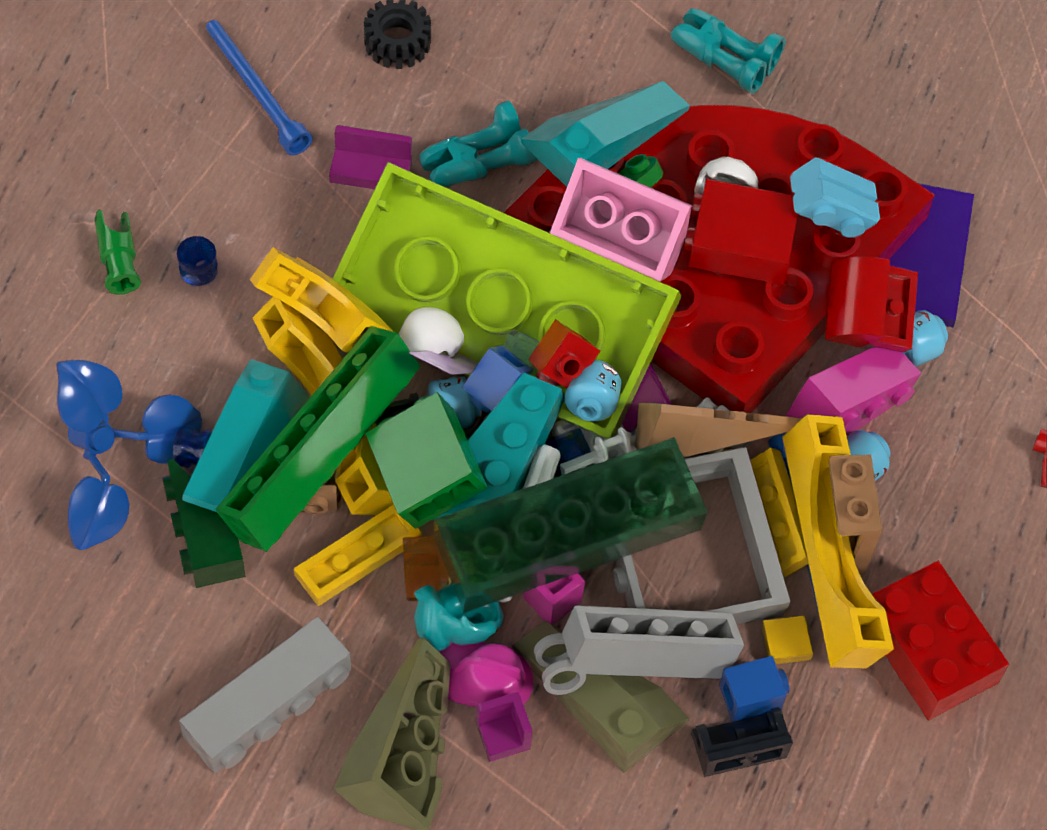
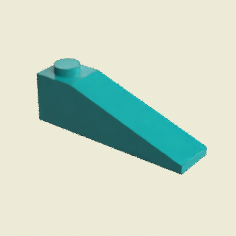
M661 81L552 117L523 137L521 143L567 187L578 158L608 169L687 112L690 105L669 85Z
M250 359L235 383L183 493V501L215 511L217 506L310 398L309 395L288 371Z

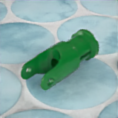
M98 209L95 215V228L100 260L106 266L107 277L104 282L105 288L110 293L116 295H124L135 291L140 287L141 279L135 272L133 263L136 252L128 213H122L120 219L121 232L111 230L105 224L103 212Z

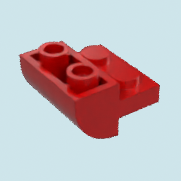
M849 257L833 262L825 340L859 348L869 344L900 352L911 350L918 272L890 266L889 259L877 257Z

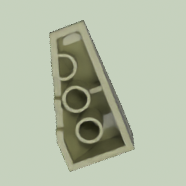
M546 620L513 644L515 652L522 656L541 681L546 667L537 663L534 648L544 637L562 633L563 631ZM556 644L547 648L542 655L557 657L564 654L567 649L565 644ZM563 671L556 674L550 682L563 684L574 679L577 673L574 671ZM586 674V680L579 689L568 694L555 695L623 773L689 721L686 714L661 687L642 676Z

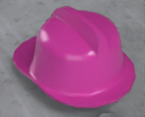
M480 642L458 645L451 643L448 648L440 651L451 663L448 699L453 702L477 708L479 703L519 692L524 705L533 691L534 678L530 666L522 656L503 644Z

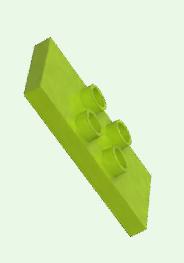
M389 162L332 278L373 310L393 332L399 334L406 318L413 310L422 307L439 308L452 315L458 321L464 334V343L457 353L479 363L489 348L503 345L534 369L531 374L533 377H536L535 375L539 370L528 359L554 320L560 321L586 338L601 351L595 360H602L608 363L618 372L621 378V390L617 409L612 416L604 420H583L568 410L565 401L557 418L605 440L617 435L618 429L622 425L681 298L679 290ZM464 373L462 375L469 377L472 373ZM559 384L558 387L562 389L565 397L566 388Z

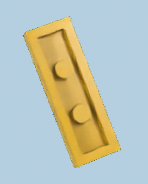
M769 448L751 459L750 462L782 574L785 578L809 563L794 491L781 451Z
M393 504L294 568V576L319 607L422 540V532L419 528L415 529L397 513Z

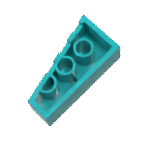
M523 372L468 440L488 489L433 520L483 543L494 544L499 542L522 493L534 456L539 446L545 444L563 406L565 397L561 388Z

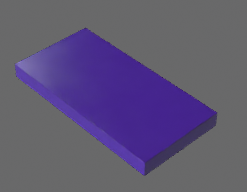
M920 184L935 195L929 215L889 259L890 266L918 272L915 311L926 310L940 317L946 327L953 328L958 310L974 194Z

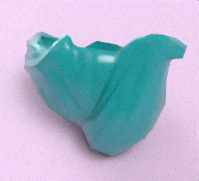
M456 581L451 582L449 586L439 589L438 592L429 585L423 586L415 592V597L418 599L414 615L416 632L420 638H425L438 651L448 648L451 643L458 645L480 643L494 634L503 624L504 613L497 600L492 599L485 592L459 587Z

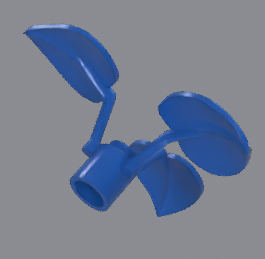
M65 360L56 363L59 415L63 423L69 427V441L74 446L85 450L83 457L91 462L101 477V480L91 476L81 479L73 489L69 500L68 528L70 538L75 549L85 550L116 535L124 526L129 514V500L126 491L121 486L109 484L110 475L100 463L96 454L109 450L114 443V439L119 437L146 440L145 454L149 460L167 464V460L170 459L177 461L184 457L196 443L201 430L202 418L201 413L185 398L167 394L152 400L145 409L142 418L145 432L115 429L108 424L109 417L107 413L114 411L122 401V386L117 375L109 368L98 363L86 360Z

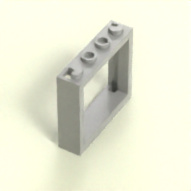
M746 447L601 476L598 491L593 492L595 509L598 516L605 515L608 529L603 531L604 543L607 553L615 555L618 567L613 570L615 586L619 594H625L628 608L645 609L616 498L728 477L762 600L704 612L733 613L737 625L784 615L790 604V598Z

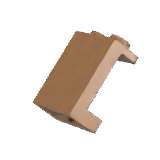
M831 456L829 470L838 534L849 536L856 567L860 574H865L882 533L872 456Z

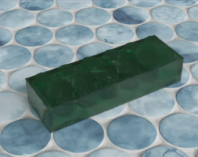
M675 437L436 518L433 537L462 611L465 613L700 531L708 512Z

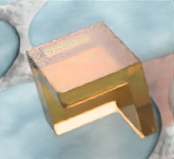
M445 535L403 538V567L406 599L408 601H418L415 597V592L423 586H432L437 592L439 589L449 586Z

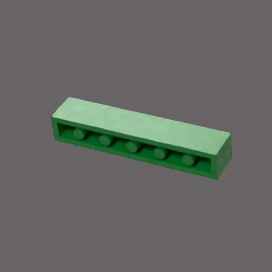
M370 326L217 506L215 511L240 542L267 552L281 538L282 533L296 516L306 508L308 502L321 486L331 478L336 468L351 450L359 444L361 438L376 420L384 414L385 409L400 391L409 384L410 379L421 366L415 357L409 353L411 351L398 333Z

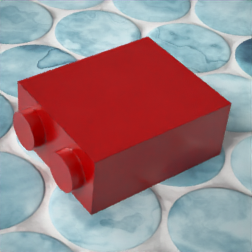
M706 179L703 194L695 193L691 217L698 218L696 227L688 226L684 250L691 251L689 267L784 285L798 214L794 211V195Z

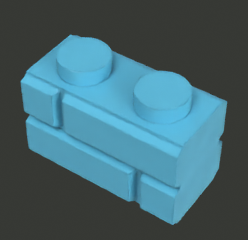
M816 157L795 170L790 176L792 192L795 193L793 196L795 213L810 218L816 225H826L840 231L845 237H857L880 220L878 203L875 202L877 199L876 187L872 181Z

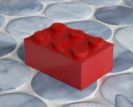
M939 560L872 594L874 599L885 608L894 647L885 656L928 721L999 684L1009 666V662Z

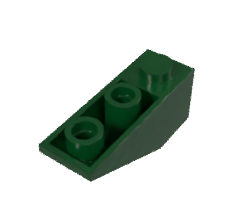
M174 459L167 460L170 476L162 477L167 502L175 500L178 512L170 513L175 537L184 536L187 549L179 550L184 575L193 573L196 588L246 577L243 556L236 535L217 512L182 500L183 493L191 477Z

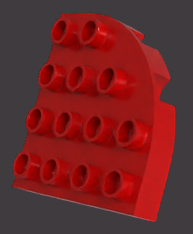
M736 105L690 106L687 112L620 159L608 170L618 174L625 168V163L632 157L640 154L654 156L663 171V176L651 188L692 206L698 176L702 168L712 160L721 157L742 160L754 170L759 181L758 189L795 195L792 192L790 176L795 170L816 157L874 182L877 194L875 202L878 203L880 220L877 224L865 230L860 236L845 237L840 231L826 225H816L810 218L798 214L784 285L689 267L691 251L684 250V241L671 275L661 281V283L679 290L681 298L651 361L702 399L708 397L718 407L724 405L729 411L751 414L826 332L832 263L849 257L890 259L927 219L935 195L870 150L840 134L838 130L829 125L817 124L790 114L763 108ZM547 169L504 214L550 233L567 187ZM691 213L688 226L696 227L698 218L691 217Z

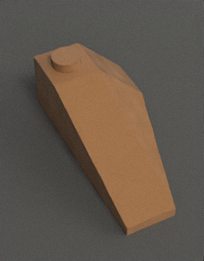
M639 403L635 448L638 453H647V462L668 463L672 462V456L688 457L790 432L803 418L750 414L738 411L669 404Z

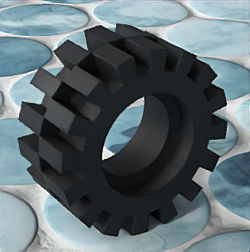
M386 0V5L384 6L379 1L375 3V10L372 8L368 10L367 17L364 19V45L368 55L373 54V61L377 64L383 59V67L390 68L392 62L396 63V69H403V62H407L408 67L415 66V58L421 62L425 58V53L428 54L431 44V19L429 15L426 16V9L423 6L417 9L418 2L411 0L410 4L407 5L406 0H399V3H394L393 0ZM394 27L405 28L412 32L411 35L402 39L390 38L383 33Z

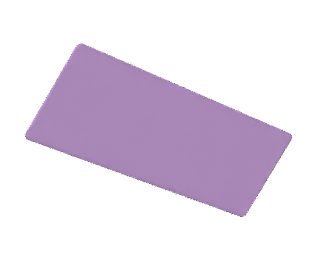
M432 351L409 352L452 375L472 373L478 365L477 362L459 353L449 357L447 356V351L439 354Z

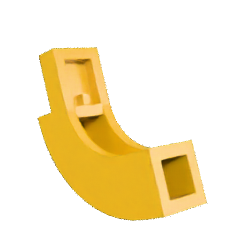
M272 247L250 278V281L256 288L288 304L312 320L346 353L352 349L370 326L392 331L373 310L342 285L301 258L297 257L294 259L275 247Z

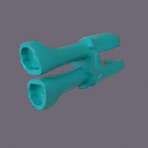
M690 8L684 15V23L677 24L671 32L672 40L679 47L694 55L709 68H711L712 63L738 81L740 88L751 94H754L761 88L765 76L769 77L772 74L786 44V38L777 33H771L766 36L761 43L750 41L726 26L725 21L719 20L716 16L696 8ZM720 45L731 50L744 60L739 59L720 48Z
M506 100L495 107L493 123L490 126L461 137L452 136L427 147L419 155V162L425 171H432L429 176L430 181L446 188L465 181L485 178L488 170L510 165H529L537 162V158L521 143L522 138L528 135L529 132L525 128L521 129L513 104ZM504 144L503 146L496 148L492 151L478 155V151Z

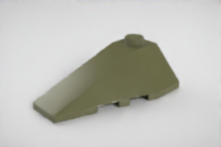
M425 638L416 641L351 746L334 787L335 791L362 814L416 830H429L441 796L442 778L436 777L438 755L444 754L445 739L439 738L441 715L446 713L448 709L451 663Z

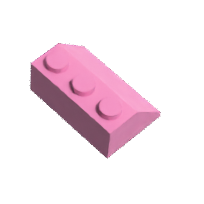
M578 158L550 234L661 282L670 276L686 238L692 206L585 159Z

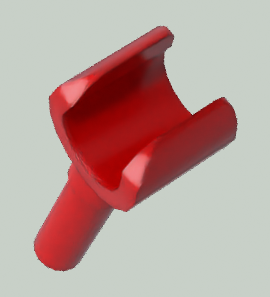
M1041 429L1032 450L1044 454L1041 487L1047 488V430Z

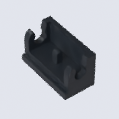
M779 707L771 708L764 715L706 728L705 724L697 725L691 732L704 777L785 759L788 757L793 744Z

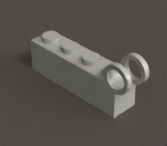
M574 606L562 633L551 634L541 639L534 648V655L537 663L546 667L542 674L545 690L551 694L563 695L579 689L586 680V674L721 679L723 670L733 667L744 647V643L733 613ZM556 644H565L567 649L564 654L557 657L542 655L547 648ZM574 671L577 673L576 677L569 682L563 684L550 682L560 672Z

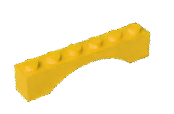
M272 297L253 317L268 350L293 372L311 396L342 360L332 338L308 317L275 297ZM374 423L368 431L377 427L376 423ZM365 434L359 441V444L351 450L337 467L335 482L352 515H378L394 504Z
M807 414L782 438L830 667L866 669L892 651L894 647L885 608L874 599L865 586L854 561L849 536L838 534L829 460L831 456L851 455L843 417Z

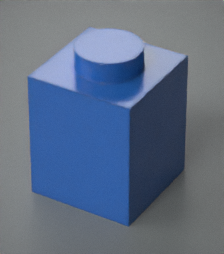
M503 345L492 347L487 350L462 388L471 395L470 401L476 407L490 413L523 372L531 375L534 369Z
M773 656L725 668L719 683L732 722L764 715L771 708L779 707L782 710L786 696L790 691L786 673L782 668L777 669Z

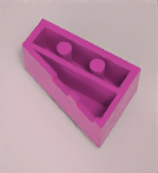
M874 346L809 377L786 416L804 418L809 414L843 417L846 435L848 436L894 405L901 406L908 401L915 392L912 387L922 373L903 352Z

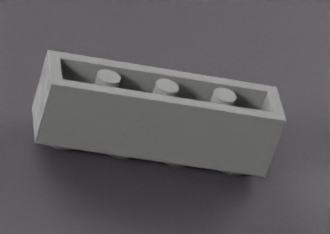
M316 617L180 719L182 736L214 774L223 767L226 769L232 768L245 757L246 750L257 741L265 742L272 738L280 730L282 722L293 714L299 716L306 712L314 704L316 696L327 688L333 690L340 686L348 678L349 671L351 670L350 652L321 619Z

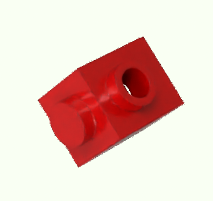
M555 319L528 361L539 370L535 375L538 379L556 387L561 384L568 389L570 382L577 378L585 368L592 365L601 351L586 338Z

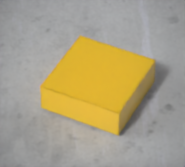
M805 616L763 620L762 631L767 656H773L775 664L811 660L813 652Z

